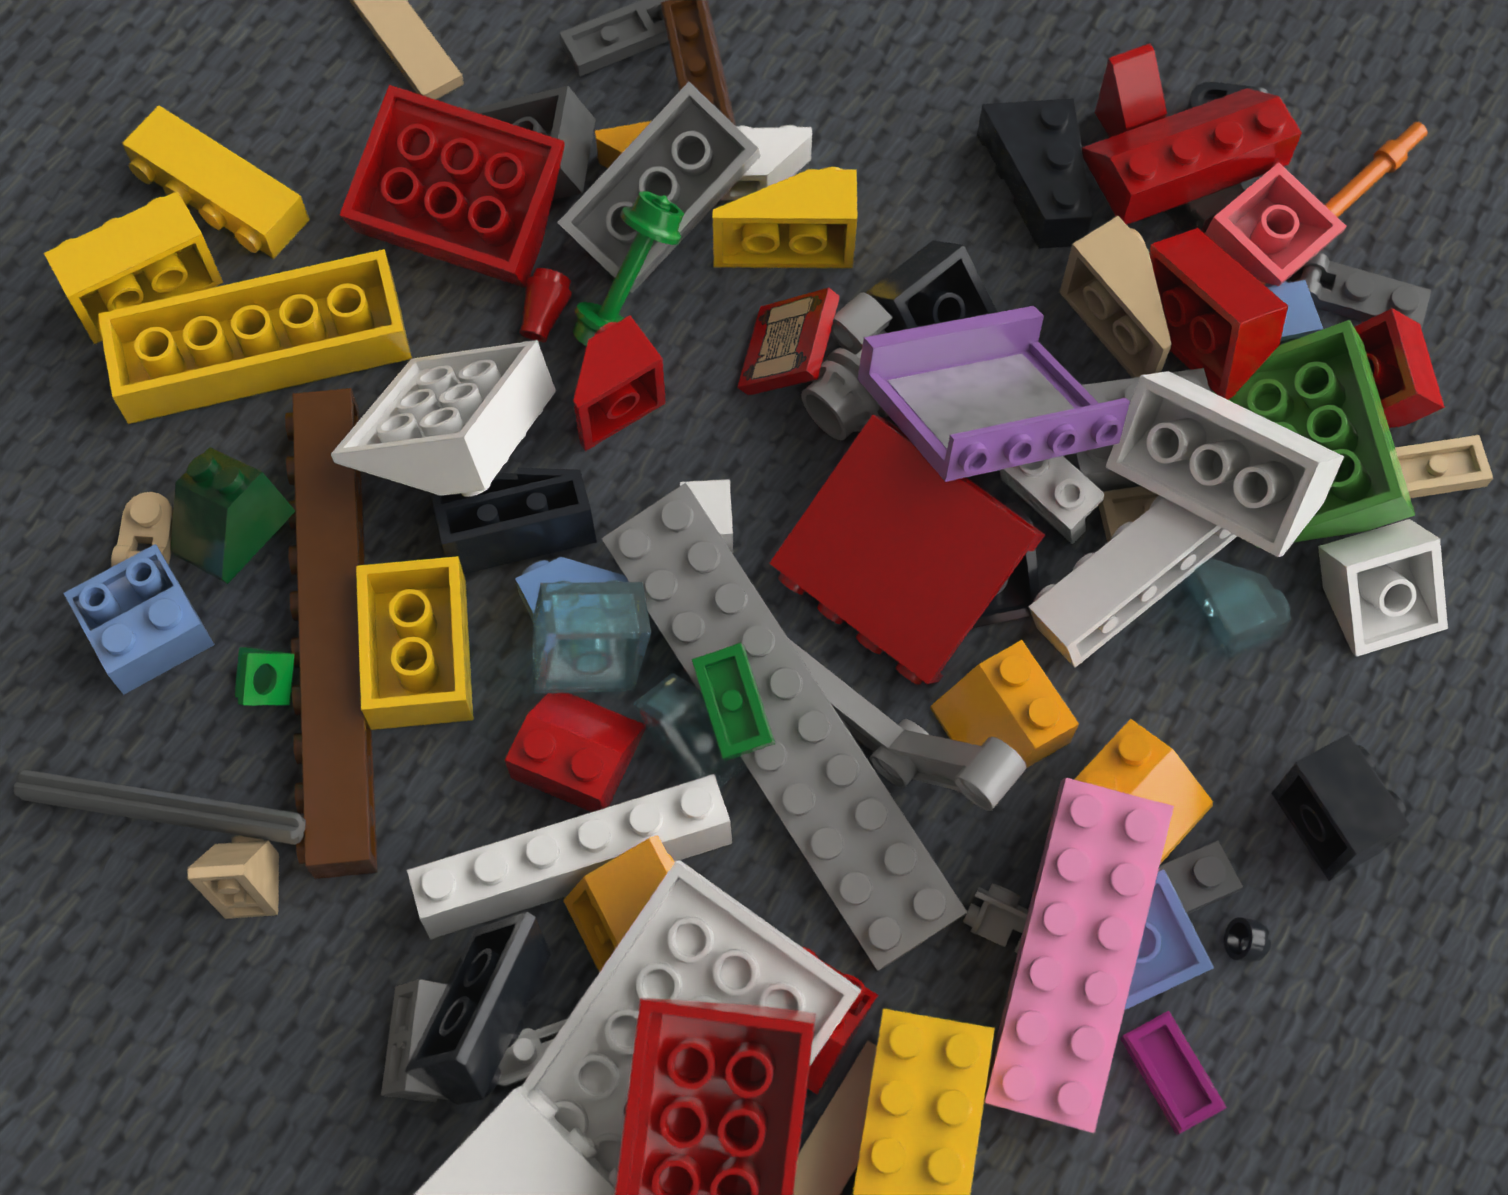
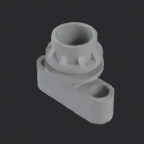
M863 292L859 293L834 316L830 333L843 349H835L828 355L827 360L821 365L818 379L813 380L801 393L803 404L812 419L824 432L837 440H844L852 432L861 431L872 415L884 418L888 416L857 378L864 337L885 334L884 329L888 326L892 316L872 296Z

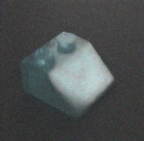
M611 580L607 582L573 583L570 581L540 583L534 611V693L634 691L651 634L643 582Z

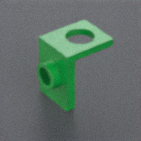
M239 647L235 697L238 698V704L245 706L290 705L294 654L252 647Z

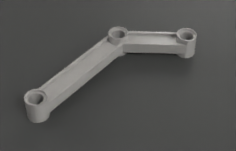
M790 640L851 735L873 752L869 758L873 767L895 786L904 788L913 779L960 791L975 805L987 811H992L1026 770L1027 767L1022 757L1008 744L995 737H988L981 746L929 735L922 727L908 719H903L899 724H896Z

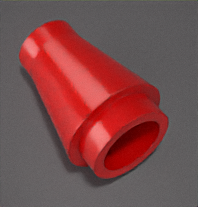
M537 268L533 277L527 279L523 322L519 331L522 336L542 343L547 341L549 332L572 296V292L569 290L571 280L567 276L551 269Z

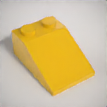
M838 167L808 169L713 209L714 267L853 268L857 228V170H843Z

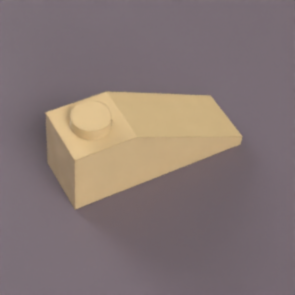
M235 836L232 838V843L213 845L188 867V880L225 919L278 915L279 853L269 840L264 841V839Z

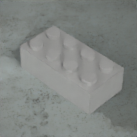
M688 82L557 223L613 277H616L637 233L636 230L622 220L620 214L624 207L632 206L640 191L651 192L659 196L666 195L670 202L677 205L683 211L684 216L678 229L681 234L680 243L761 157L759 148L697 88ZM654 240L630 290L631 293L644 282L677 245L664 244Z

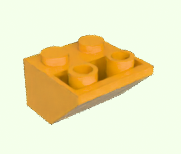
M658 835L646 839L585 875L563 900L599 973L675 863L673 858L666 852Z

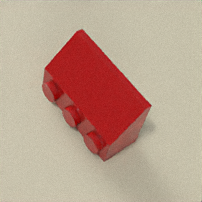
M1199 228L1152 243L1149 254L1172 344L1170 351L1190 370L1204 368L1208 386L1217 395L1227 400L1231 399L1280 345L1288 305Z

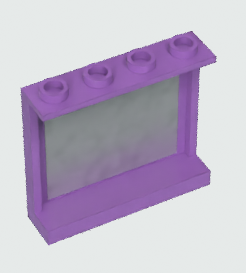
M1035 306L864 337L857 379L945 482L1119 444L1130 404L1127 398L1098 403L1038 342L1044 315Z

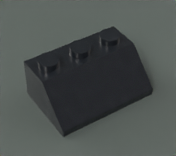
M524 912L474 929L404 1071L457 1105L483 1100L484 1097L493 1091L501 1075V1070L498 1067L507 1048L515 1043L523 1029L524 1023L521 1020L529 1001L539 993L545 982L546 976L543 971L551 953L535 916L529 912Z

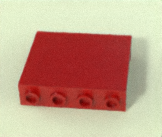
M872 415L769 564L781 572L778 579L786 587L800 595H803L806 591L820 602L817 609L828 619L840 625L845 621L859 631L856 639L863 646L879 655L882 651H885L899 663L895 668L905 678L917 685H920L922 681L931 684L941 680L944 676L940 673L1027 551H1034L1045 534L967 477L945 482L900 428L884 417Z

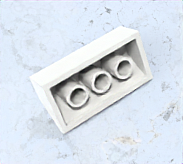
M1166 371L1140 376L1129 404L1120 442L1113 445L1105 467L1277 557H1281L1323 505L1344 456L1174 373Z

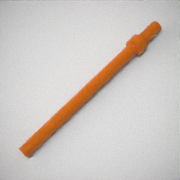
M1414 122L1396 140H1388L1374 153V160L1331 198L1325 206L1338 218L1383 175L1393 173L1408 159V152L1427 136L1426 127L1420 122Z

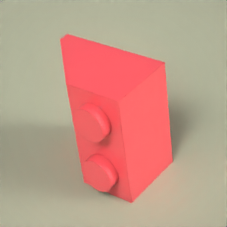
M1277 163L1216 214L1205 234L1260 282L1280 286L1340 235L1347 226L1286 168Z

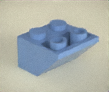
M156 544L63 593L107 675L123 695L214 646L194 607Z

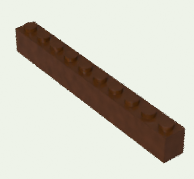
M351 388L292 393L293 412L285 414V426L289 442L294 441V456H287L286 468L289 484L295 485V500H288V503L294 508L295 512L288 520L291 530L296 529L297 545L289 546V564L292 575H297L298 590L290 592V609L293 621H299V637L291 639V654H294V667L300 668V685H293L292 700L295 715H301L302 733L294 734L293 745L296 763L303 764V782L295 784L296 809L298 814L304 813V819L306 820L303 838L301 842L296 844L297 858L299 864H305L314 879L378 873L372 730L361 711L356 566L365 565L362 471L334 463L331 453L359 421V408Z

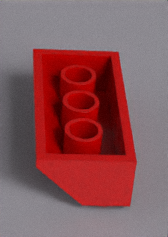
M1247 88L1082 147V154L1116 217L1119 216L1127 225L1264 175L1277 163H1280L1283 167L1288 166L1302 132L1280 96Z

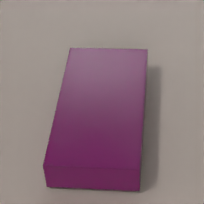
M1170 1011L1148 1021L1120 1038L1177 1136L1227 1108Z

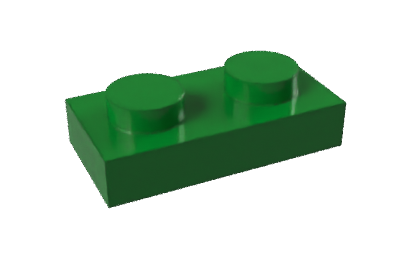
M738 643L692 659L722 758L727 761L774 745L775 740L744 645Z

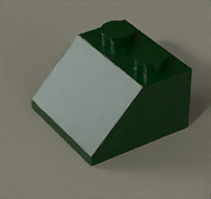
M209 447L203 454L198 455L189 463L187 471L175 482L170 550L182 560L228 584L292 516L295 510L262 471Z

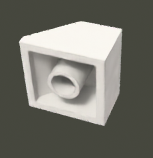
M1408 519L1318 546L1323 589L1349 647L1356 657L1448 629L1440 538L1417 523Z

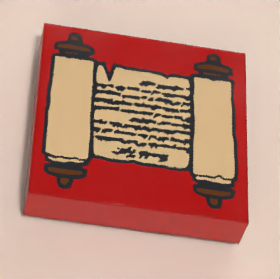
M825 288L760 306L737 388L748 395H753L817 380L840 296L830 288Z

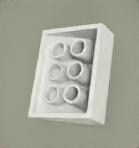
M534 340L412 358L331 453L334 463L440 496L461 493L463 496H475L484 492L490 487L492 480L508 461L509 456L526 436V432L543 412L544 407L556 392L538 341Z

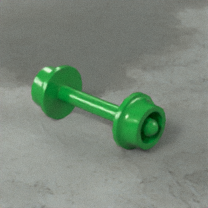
M640 191L632 206L623 208L620 214L622 220L636 230L637 233L602 306L590 302H579L575 309L578 319L573 335L585 346H587L588 339L592 338L602 326L610 322L617 323L624 319L619 313L654 240L669 245H677L679 243L681 234L678 229L684 213L677 205L670 202L666 195L659 196L651 192Z

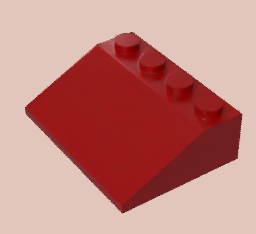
M389 85L339 216L357 233L526 288L527 279L532 273L542 246L565 142Z
M641 998L615 1195H794L816 1013L759 1005Z

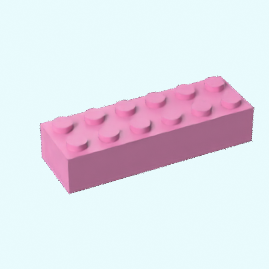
M1065 778L1060 782L988 1070L984 1097L985 1103L1095 1133L1174 806L1070 778Z

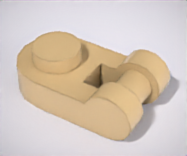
M145 492L134 496L126 504L122 515L118 542L112 552V567L141 552L137 551L138 543L156 544L169 565L173 508L167 498L159 493Z

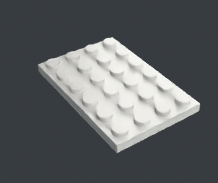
M678 860L673 864L522 1086L528 1092L534 1087L542 1091L559 1110L553 1117L568 1132L574 1127L582 1131L599 1150L594 1158L610 1173L615 1167H619L641 998L759 1005L816 1013L811 1064L855 1001L861 989Z

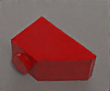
M1150 43L1108 59L1095 114L1109 138L1166 118L1167 116L1156 55Z

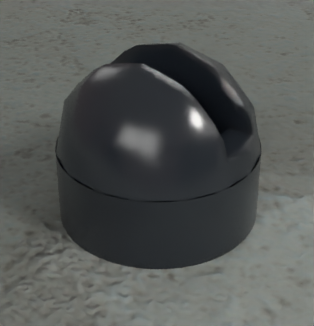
M1242 917L1233 919L1228 924L1224 934V946L1228 956L1234 960L1246 962L1261 960L1271 949L1272 943L1268 939L1269 930L1265 925L1254 919ZM1245 941H1249L1247 948Z

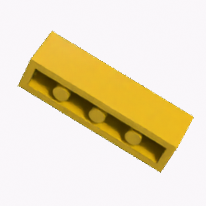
M159 105L122 143L131 161L128 166L137 178L146 184H151L152 181L163 187L167 195L178 191L186 205L190 204L199 210V214L209 225L217 230L224 226L234 233L242 246L253 253L261 250L274 259L309 221L301 195Z

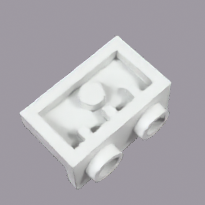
M1064 456L1000 470L1002 481L1071 544L1086 531L1085 518L1104 500L1103 491Z

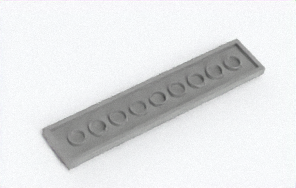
M684 483L601 538L702 697L703 694L692 659L738 643L744 645L775 744L742 755L741 758L877 971L884 969L968 913L689 486Z

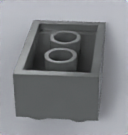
M569 86L470 109V111L563 140L565 147L552 200L583 194L596 119Z

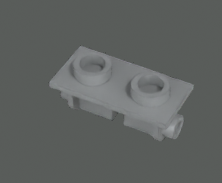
M993 883L989 891L978 887L975 896L984 900L982 907L971 903L963 923L972 927V933L1005 947L1013 929L1023 934L1028 909L1018 905L1021 896ZM1020 938V940H1019V942H1018V944H1017V947H1016V949H1015V952H1017V953H1018V950H1019L1021 938Z

